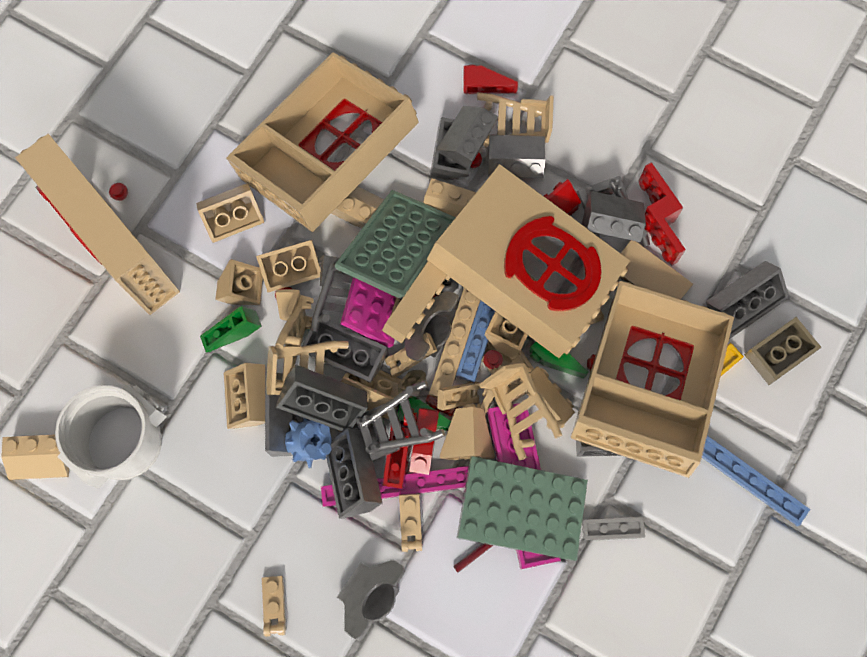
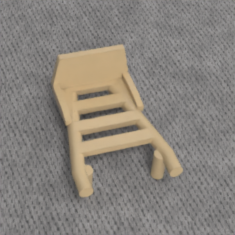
M477 93V100L486 101L484 107L486 110H491L493 102L499 104L497 135H505L506 106L513 108L511 135L545 136V143L549 142L553 129L554 96L550 95L547 101L521 99V102H517L493 94ZM520 110L527 112L526 133H520ZM541 116V131L534 132L535 117ZM489 135L483 144L484 147L489 146Z
M276 290L280 319L287 322L279 334L275 347L283 349L284 344L285 346H301L305 329H311L312 317L306 316L305 309H311V304L314 303L313 298L300 295V290ZM293 356L292 368L295 366L297 356Z
M329 341L302 347L284 346L283 349L269 346L266 394L280 395L285 379L292 370L293 356L300 355L299 366L308 369L309 353L316 352L315 372L323 375L325 350H330L334 353L338 349H348V341ZM284 358L283 381L276 379L277 359Z
M525 363L506 365L479 384L480 388L492 389L502 414H507L513 446L519 460L526 458L523 448L533 447L535 444L533 439L520 440V432L543 417L547 420V428L552 430L555 438L562 436L560 428L565 426L563 420L555 419L533 383L535 377L529 374L532 370L527 368ZM520 378L523 383L515 389H510L509 387L512 385V382ZM528 391L531 396L513 408L512 401ZM537 404L539 410L517 424L515 417Z

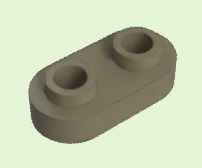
M422 370L408 372L398 383V393H402L408 386L426 380V373Z

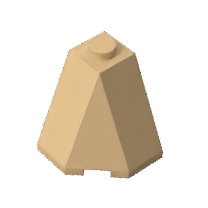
M464 404V408H457L446 435L440 459L459 460V457L460 459H470L471 456L495 459L484 410L477 408L475 404Z

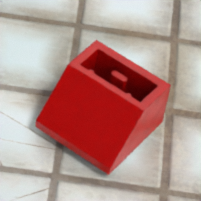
M568 179L563 183L559 182L553 188V192L543 196L569 216L575 213L581 204L575 189Z

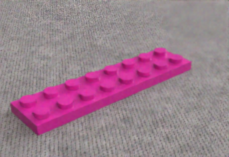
M499 407L487 409L497 461L541 470L536 444L533 447L523 448L526 458L519 460L513 446L507 414H502ZM528 409L515 417L517 424L529 416ZM532 426L519 433L520 440H534ZM516 550L520 569L561 561L560 558Z

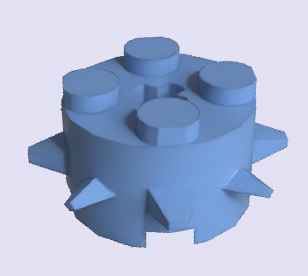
M307 418L298 423L290 421L291 429L286 433L285 445L288 453L291 452L293 455L292 461H306L308 467L311 468L313 460H325L326 455L331 452L330 427Z

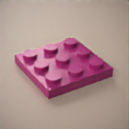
M353 277L340 324L390 348L394 345L395 339L383 332L382 329L391 316L396 297Z

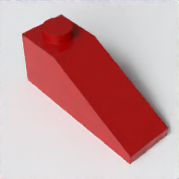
M474 64L463 66V94H517L518 81L483 66Z
M419 408L417 420L419 432L422 428L432 430L433 432L437 430L438 410ZM435 440L413 445L409 472L429 475Z
M392 426L389 436L390 441L396 440ZM402 427L405 438L412 437L409 428ZM412 445L401 447L400 450L387 455L382 486L403 489Z

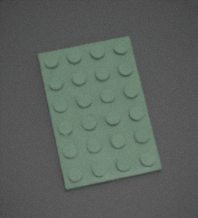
M391 190L335 263V267L343 273L402 300L427 264V258L435 243L456 217Z
M471 456L457 538L577 561L588 480Z

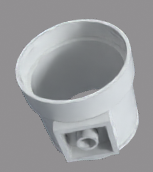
M127 383L123 389L107 385L85 389L68 401L58 417L55 435L60 454L57 457L83 482L96 488H100L109 478L128 480L145 473L159 456L162 446V433L159 425L166 418L162 413L164 409L137 385L132 387ZM120 408L136 409L142 420V433L136 449L120 465L110 469H99L93 462L89 450L90 436L96 423L113 410Z

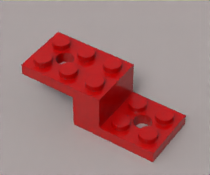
M651 162L644 167L639 179L641 189L647 192L652 203L645 210L646 224L644 229L650 234L653 244L661 250L664 260L672 266L678 263L686 250L669 226L677 220L683 206Z

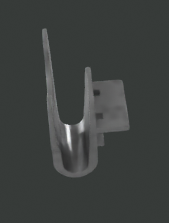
M445 291L433 298L435 302L429 310L425 308L423 311L425 317L420 324L415 323L413 326L415 332L411 338H405L404 340L408 358L421 361L430 348V345L424 341L423 335L425 333L431 335L438 350L430 356L436 357L442 345L449 338L452 325L446 317L438 315V313L450 312L459 299L456 293Z
M390 560L368 568L360 563L338 594L337 598L344 603V630L353 639L358 640L363 636L369 626L368 620L378 624L393 609L396 596L399 593V589L395 585L398 584L405 573V568L395 560Z

